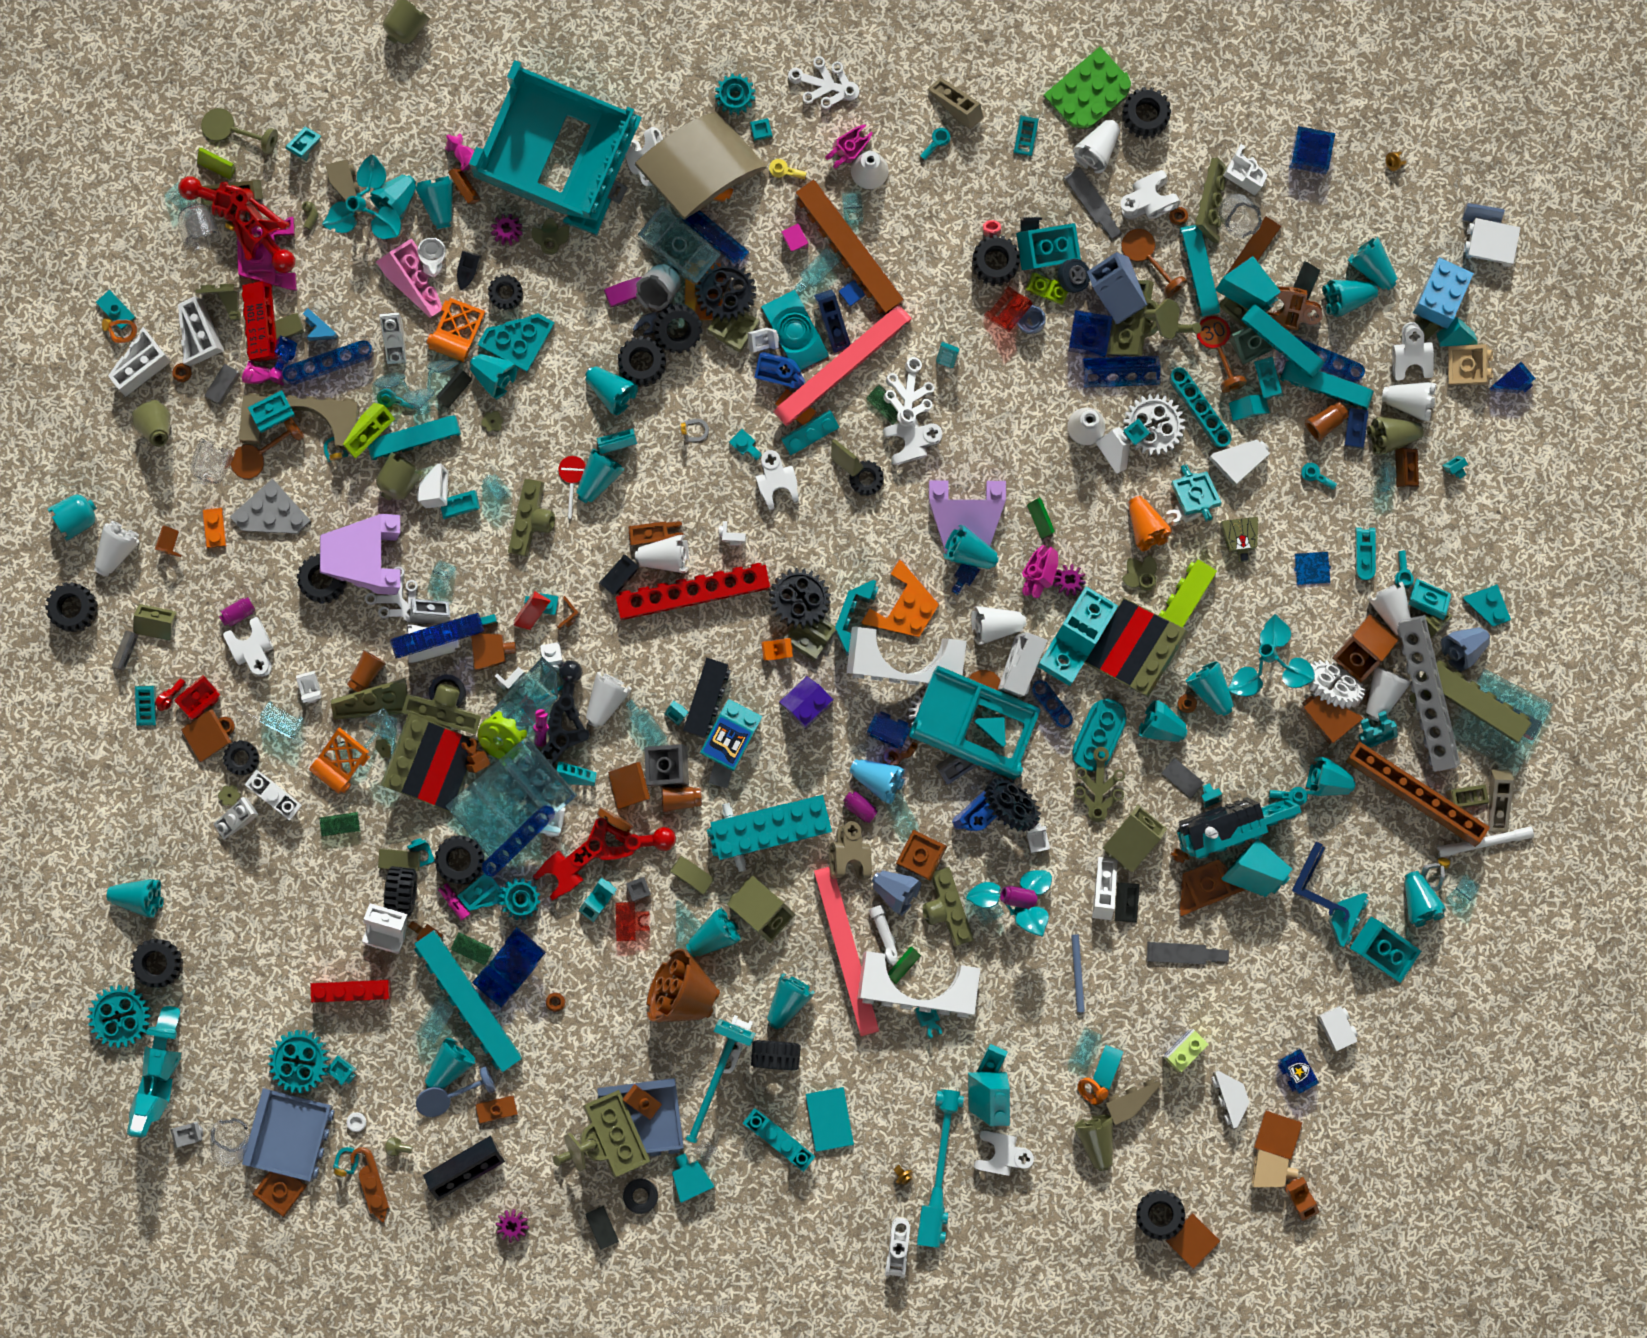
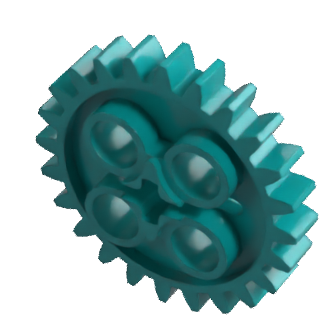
M118 985L117 990L114 986H110V992L107 989H103L104 995L96 994L99 1000H92L91 1002L95 1006L88 1008V1010L93 1012L92 1015L87 1016V1018L92 1019L88 1026H94L91 1033L97 1032L98 1035L95 1039L103 1038L102 1044H106L109 1041V1047H113L115 1043L117 1048H121L122 1043L125 1047H129V1041L132 1044H136L135 1038L142 1039L143 1037L140 1033H146L144 1026L151 1025V1023L146 1021V1018L152 1017V1015L146 1014V1011L150 1010L151 1007L144 1006L148 1000H141L143 994L136 995L137 989H133L130 992V986H126L124 990L122 985ZM125 999H128L131 1003L130 1008L127 1010L122 1006ZM107 1004L112 1007L109 1015H106L103 1011L104 1006ZM134 1010L136 1011V1014L121 1017L120 1020L114 1019L108 1022H103V1019L117 1016L118 1012L128 1013ZM129 1018L135 1020V1026L132 1029L127 1026ZM111 1023H114L117 1027L116 1032L113 1034L108 1030Z
M295 1030L294 1035L292 1031H289L288 1037L281 1035L282 1042L275 1041L278 1046L277 1048L271 1047L275 1053L268 1056L273 1059L272 1062L268 1063V1065L273 1066V1069L269 1072L276 1074L273 1080H280L278 1086L285 1084L284 1090L291 1088V1092L296 1093L298 1089L299 1093H304L305 1089L310 1092L311 1086L318 1088L317 1081L324 1082L321 1077L322 1075L328 1076V1073L324 1070L325 1068H331L330 1065L326 1064V1061L331 1060L330 1057H326L330 1050L323 1049L326 1043H319L321 1037L314 1038V1032L308 1035V1030H303L302 1034L300 1030ZM291 1045L295 1047V1053L293 1055L289 1053V1047ZM309 1049H312L314 1052L312 1058H309L307 1055ZM284 1057L315 1062V1066L285 1061ZM288 1064L292 1068L290 1074L285 1072V1067ZM306 1068L310 1070V1075L307 1078L304 1076Z

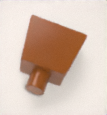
M471 633L476 671L506 663V654L517 653L516 643H504V637L501 634Z

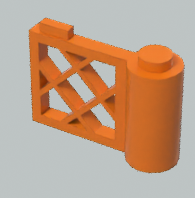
M450 298L449 301H444L441 311L444 313L436 331L433 334H429L426 344L429 345L428 349L464 363L481 325L485 311ZM452 304L460 306L462 313L452 316L450 312ZM471 312L480 314L478 320L471 323L466 314ZM464 316L467 324L457 328L454 320ZM452 321L454 330L449 332L442 330L444 323ZM469 328L472 333L469 340L461 337L459 331Z
M339 727L319 757L310 766L309 771L338 794L341 792L345 794L351 787L350 781L360 765L364 766L370 758L367 755L369 751ZM338 736L345 740L346 746H338ZM347 749L349 759H341L339 750ZM351 749H357L361 752L360 758H353ZM335 750L336 760L329 758L326 755L327 752ZM342 763H350L351 771L349 773L343 769Z

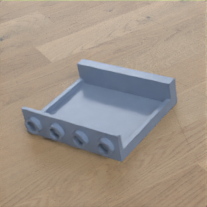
M675 1078L597 1088L599 1098L617 1090H620L624 1098L632 1086L636 1084L662 1104L650 1120L625 1102L644 1148L649 1153V1157L659 1156L661 1151H668L669 1154L680 1153V1149L684 1148Z
M263 1088L242 1165L313 1182V1178L317 1179L319 1167H317L318 1160H322L324 1148H322L323 1141H327L330 1129H327L328 1122H332L335 1110H332L333 1106Z

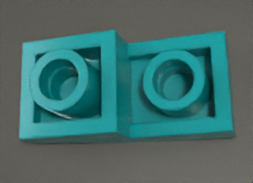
M1105 1045L1093 1076V1080L1101 1088L1105 1087L1108 1091L1110 1090L1124 1051Z

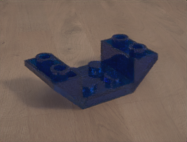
M516 927L506 939L503 947L491 962L482 969L472 983L502 1008L539 965L546 952Z

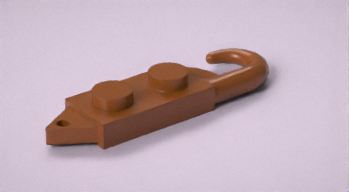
M356 1148L351 1153V1163L355 1162L354 1158L359 1153L365 1155L368 1163L367 1166L360 1170L359 1179L370 1214L373 1213L379 1220L384 1222L389 1204L374 1156L367 1148Z

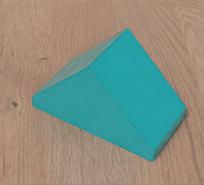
M1458 317L1454 318L1448 329L1442 328L1436 333L1440 347L1478 345L1475 332Z
M1249 395L1229 402L1233 421L1270 413L1267 399L1263 398V395Z
M1004 717L977 718L974 723L1001 748L1006 745Z

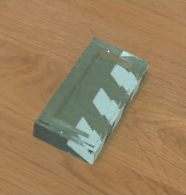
M901 792L895 795L891 804L884 802L901 835L919 827Z

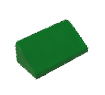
M1039 497L1028 503L1027 507L1040 538L1044 539L1053 535L1055 530L1042 499Z
M910 947L888 972L890 980L895 984L901 980L921 957L913 947Z

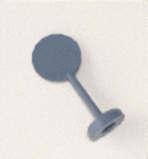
M485 1066L480 1069L482 1080L450 1094L444 1089L435 1087L422 1091L416 1099L417 1110L426 1117H435L447 1111L451 1102L450 1098L484 1084L489 1093L495 1092L496 1087L488 1068Z

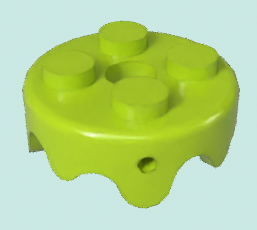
M498 711L488 719H484L478 728L477 737L480 745L488 754L501 760H511L517 757L524 748L527 731H519L516 728V721L514 719H506L503 717L502 712Z

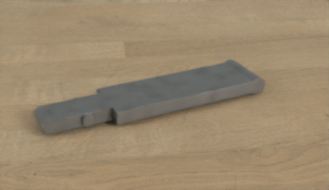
M1077 167L1064 176V179L1095 223L1100 222L1103 226L1102 228L1104 231L1106 230L1112 240L1122 234L1110 217V214H1112L1111 210L1081 167Z
M1147 942L1146 961L1206 964V961L1229 962V950L1206 949V945Z

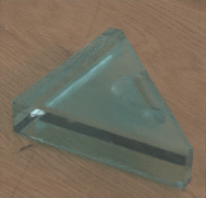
M677 900L676 949H679L703 924Z

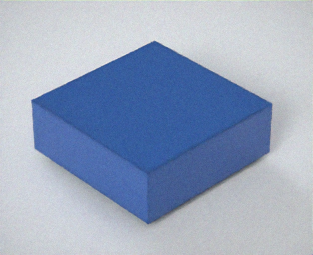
M854 280L839 290L840 295L850 307L865 296Z

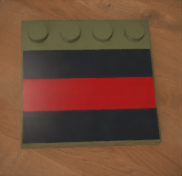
M1123 598L1084 663L1149 697L1188 631Z
M408 713L381 786L452 812L468 771L466 764L469 762L466 756L469 753L462 748L461 743H466L470 747L471 742L469 739L471 737Z

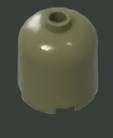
M396 0L383 21V28L388 34L386 38L394 44L397 41L402 44H409L417 37L431 18L424 12L417 10L416 6L408 0Z
M393 452L389 455L376 478V485L382 491L381 496L389 501L392 498L395 500L405 499L424 473L420 469L418 472L415 471V465L399 456L396 459V454Z

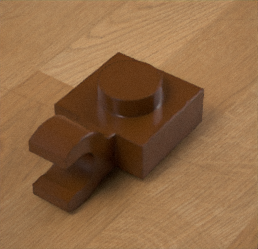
M412 921L408 926L419 934L416 939L417 941L434 930L440 938L443 936L442 933L429 924H426L423 928L415 921Z

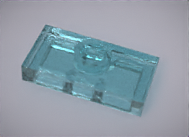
M1084 1027L1068 1062L1086 1070L1103 1035Z

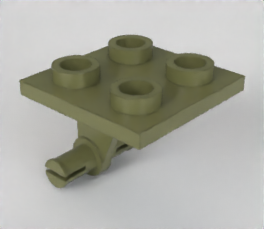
M220 284V288H215V285H200L201 289H195L196 293L200 294L218 293L230 319L233 321L240 319L241 313L238 308L237 291H240L239 287H234V284Z

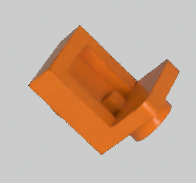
M791 638L762 642L763 660H779L793 657Z

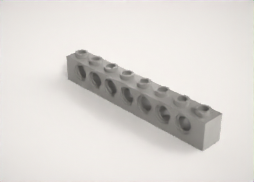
M1423 615L1404 619L1398 623L1397 632L1399 637H1402V653L1407 658L1406 669L1412 679L1410 684L1411 690L1416 695L1415 707L1420 712L1421 719L1419 723L1425 733L1424 744L1429 749V765L1433 767L1434 772L1457 768L1461 763L1426 617ZM1415 634L1418 637V642H1413L1410 635ZM1415 653L1422 655V661H1418L1415 658ZM1420 671H1423V672L1426 673V675H1427V679H1426V680H1424V679H1422V678L1420 677V675H1419V672H1420ZM1424 690L1430 691L1431 698H1427L1424 695ZM1429 708L1436 712L1435 717L1428 713ZM1433 727H1437L1440 730V735H1436L1433 732ZM1437 746H1442L1445 749V753L1438 752Z

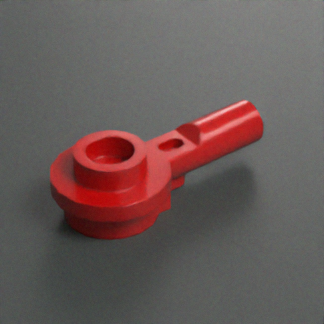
M180 678L171 689L169 688L157 697L155 705L159 711L168 710L171 707L172 697L186 683L183 679Z

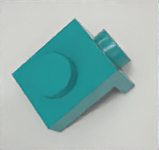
M337 1055L330 1064L331 1068L326 1070L343 1086L353 1081L356 1076L354 1073L357 1069L340 1055Z

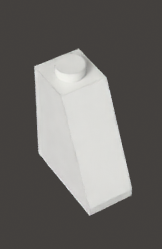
M1253 440L1213 453L1209 460L1236 486L1270 453L1268 452V446L1263 441Z

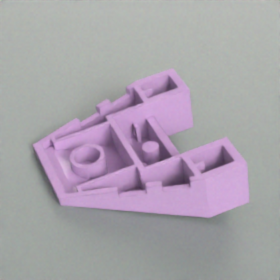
M929 480L928 503L946 554L948 549L945 548V544L954 529L958 530L960 528L958 525L967 527L987 545H991L1006 501V481H986V500H948V481Z
M379 514L320 535V573L341 581H348L360 588H367L376 594L397 595L400 589V569L381 568V540H397L400 534V515Z

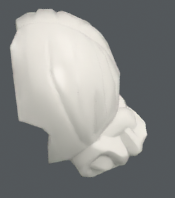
M437 238L424 239L419 243L417 253L423 263V272L429 276L436 277L442 271V262L446 254L445 245Z

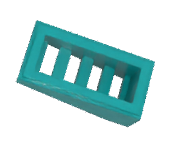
M1019 116L1013 153L1032 156L1038 118ZM1023 122L1032 123L1033 127L1022 125ZM1021 130L1032 131V135L1023 134ZM1020 137L1030 138L1031 141H1020ZM1019 144H1020V145H1025V146H1030V147H1029V152H1027V151H1022V150H1026V149L1018 148V147H1019Z
M942 342L936 362L953 368L960 349Z
M135 686L137 726L156 725L155 686ZM141 692H150V696H141ZM141 700H150L151 704H141ZM141 708H151V711L141 712ZM141 716H151V719H141Z
M558 762L556 783L595 786L597 772L568 763Z

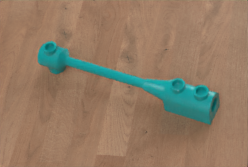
M937 1090L935 1106H939V1109L944 1112L935 1185L932 1189L929 1206H921L917 1245L940 1248V1243L945 1244L946 1232H942L943 1224L948 1222V1213L945 1212L942 1183L951 1116L958 1111V1107H963L964 1096H960V1091Z

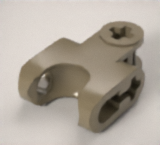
M850 821L838 827L836 830L837 842H832L829 846L830 876L833 879L842 878L846 874V865L849 863L854 866L858 879L868 880L872 875L871 847L869 844L862 843L861 827L859 824Z

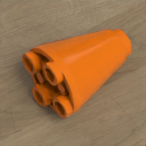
M1142 496L1132 498L1128 502L1130 505L1129 512L1135 542L1140 551H1147L1155 544L1161 546L1167 543V537L1172 533L1171 527Z

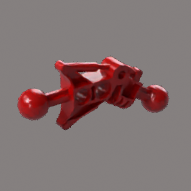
M193 176L184 177L180 181L178 191L183 198L195 200L200 197L212 201V214H218L220 218L224 216L226 220L232 221L246 260H253L257 248L263 244L272 255V266L276 271L280 273L292 271L296 261L294 254L289 250L281 249L270 236L277 230L289 229L290 224L283 221L265 205L259 204L254 200V194L250 189H242L234 185L229 186L228 182L225 181L221 182L218 190L214 191L203 187L200 180ZM252 204H254L258 208V210L267 218H263ZM246 212L250 214L249 221L245 218ZM258 227L262 229L261 236L257 233Z

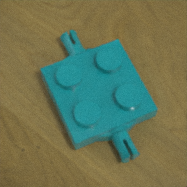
M1187 464L1185 466L1182 465L1180 469L1184 476L1173 480L1171 486L1185 516L1202 513L1205 522L1211 521L1213 517L1209 509L1221 506L1222 502L1208 472L1191 473Z

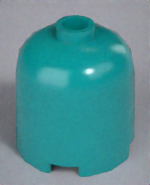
M80 494L72 495L47 508L49 513L53 511L55 514L52 518L60 532H66L67 536L64 537L66 541L87 530L96 521L94 510L97 509L91 499L87 501Z

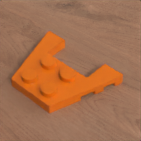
M899 559L890 575L907 584L905 590L887 618L869 608L861 624L920 637L939 604Z

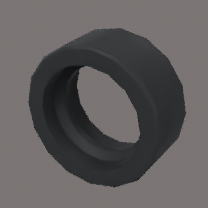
M444 674L434 679L429 687L430 700L434 699L437 687L441 683L452 682L458 687L460 692L457 707L459 708L463 705L466 699V689L459 678Z

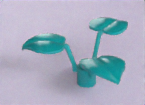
M371 154L360 165L356 177L358 185L367 188L357 193L356 196L348 197L346 202L340 201L335 203L330 208L322 225L329 230L335 229V232L338 233L350 232L357 223L353 215L356 212L363 211L376 216L371 221V229L375 236L381 239L396 238L401 231V221L397 212L390 207L384 206L376 213L366 208V201L362 198L364 194L370 191V188H381L386 181L384 166L375 155Z
M1274 614L1261 631L1260 643L1262 645L1259 647L1261 655L1259 658V672L1257 673L1255 668L1247 666L1239 669L1228 687L1231 693L1242 697L1257 694L1263 687V681L1260 676L1262 675L1264 661L1271 663L1276 660L1286 669L1282 674V679L1290 688H1301L1312 683L1315 679L1314 669L1307 660L1293 658L1289 665H1286L1279 658L1275 650L1276 646L1284 647L1287 645L1292 633L1289 626L1278 615Z
M1045 870L1029 871L1020 879L1021 888L1034 890L1037 896L1045 894L1052 884V875ZM992 882L978 884L970 890L966 900L980 908H992L999 902L1000 886ZM1006 905L1010 915H1014L1017 926L1031 934L1044 936L1049 921V915L1045 909L1041 907H1032L1030 909L1015 907L1012 909L1010 905Z

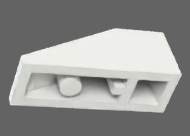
M1098 857L1092 918L1112 919L1115 906L1118 861L1116 859Z

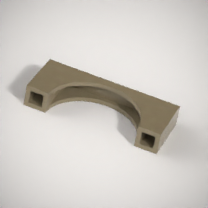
M249 393L248 396L243 395L239 441L242 445L261 446L265 431L260 433L248 407L267 397L256 393ZM293 395L286 396L293 411H309L325 419L333 430L336 449L347 450L343 443L359 420L358 402L350 398L336 401L335 398L331 397L318 400L312 396H307L305 399H300Z

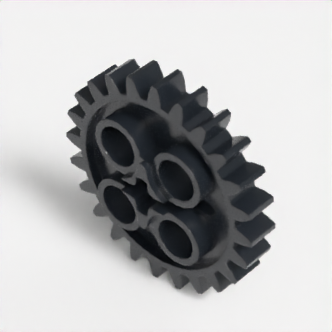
M722 261L721 267L714 263L713 270L707 267L708 273L701 272L702 278H697V283L700 285H695V290L698 291L695 292V297L698 298L697 305H701L700 310H706V316L712 313L713 320L718 316L720 317V322L724 318H727V321L730 322L731 317H734L737 321L738 314L744 317V310L750 312L749 305L754 306V300L752 299H756V293H754L756 286H752L755 284V280L750 279L751 273L745 274V267L739 270L738 263L735 267H732L731 262L728 263V266H725ZM720 277L725 279V281L722 283L717 282L716 280ZM730 278H734L729 285V292L727 291L723 298V292L726 291ZM742 285L743 288L740 290L734 289V286ZM711 294L718 295L715 299H710L708 296ZM722 298H723L722 305H721V306H718V304L721 302V300H722ZM728 301L735 302V305L728 306L726 305V303Z
M798 568L795 569L794 573L789 569L787 576L781 573V579L776 578V584L771 586L773 591L769 592V596L772 597L769 599V603L774 604L771 606V611L777 610L774 616H781L780 623L786 620L787 627L793 623L794 629L797 628L798 624L801 625L802 629L805 628V624L811 628L813 622L819 624V618L824 619V613H828L829 608L826 606H830L831 601L827 599H830L831 594L826 592L829 587H823L825 580L819 582L820 575L818 574L813 577L812 570L809 574H806L805 568L802 570V573H799ZM804 583L806 588L801 589L797 584ZM787 593L791 598L785 599L782 594ZM814 598L818 603L813 604L809 599ZM798 608L802 610L803 613L797 614L794 612L793 609Z
M1000 777L999 779L995 778L986 786L984 797L987 798L985 802L990 804L988 809L994 811L992 815H997L998 821H1004V826L1009 824L1010 829L1015 827L1017 832L1020 830L1025 832L1026 830L1030 831L1039 823L1041 813L1038 810L1040 807L1035 805L1037 801L1031 798L1032 794L1026 793V788H1021V784L1016 785L1014 780L1010 782L1008 778L1004 780Z

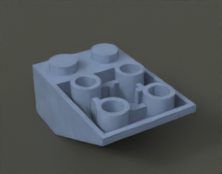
M1116 252L1087 271L1095 292L1116 324L1121 323L1147 306L1128 256Z

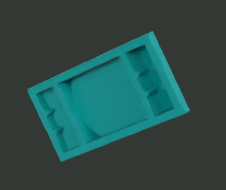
M795 289L761 306L772 329L777 331L779 343L787 358L794 360L800 370L829 357L821 337Z

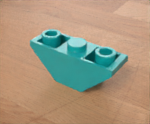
M1361 893L1336 902V904L1345 907L1350 913V919L1346 923L1343 921L1345 913L1340 910H1335L1328 919L1338 946L1344 947L1345 944L1348 945L1353 936L1350 933L1352 928H1356L1361 917L1358 915L1361 909L1364 910L1369 900L1366 899L1368 894Z

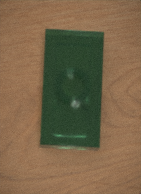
M879 384L866 399L894 425L898 421V412L891 403L885 402L883 396L886 390Z
M358 812L319 817L322 837L361 831Z
M458 932L450 950L486 966L494 948Z

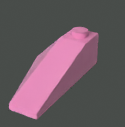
M411 238L384 255L376 263L384 275L431 318L441 311L442 305L436 289L428 284V277L431 276L423 272L421 260L417 253L418 247Z

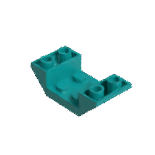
M875 580L858 586L847 593L835 626V633L846 656H849L851 633L847 632L851 618L848 617L849 613H854L857 599L870 603V599L875 600L879 588L876 586L877 581Z

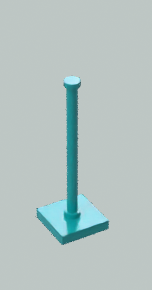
M719 1019L713 1032L725 1036L728 1040L690 1135L686 1137V1140L692 1143H697L698 1133L735 1042L750 1046L756 1035L754 1032Z

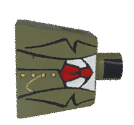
M1258 517L1221 521L1220 527L1228 552H1237L1239 562L1250 561L1249 550H1255L1258 543Z

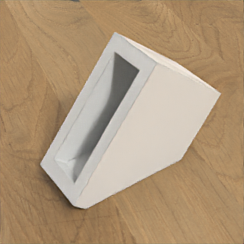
M1118 427L1096 442L1116 474L1127 469L1130 448L1128 436Z
M441 463L437 464L419 483L417 500L425 508L447 506L448 470Z

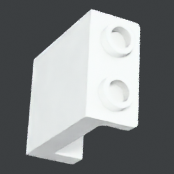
M1475 218L1472 223H1469L1467 234L1470 237L1469 242H1465L1463 250L1466 253V258L1474 257L1502 263L1505 267H1511L1514 263L1520 227Z
M369 904L363 921L366 924V932L362 943L399 954L405 939L407 914Z

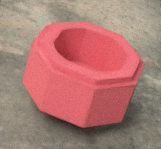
M990 220L983 224L984 236L992 238L993 235L998 237L1001 234V224L999 222Z

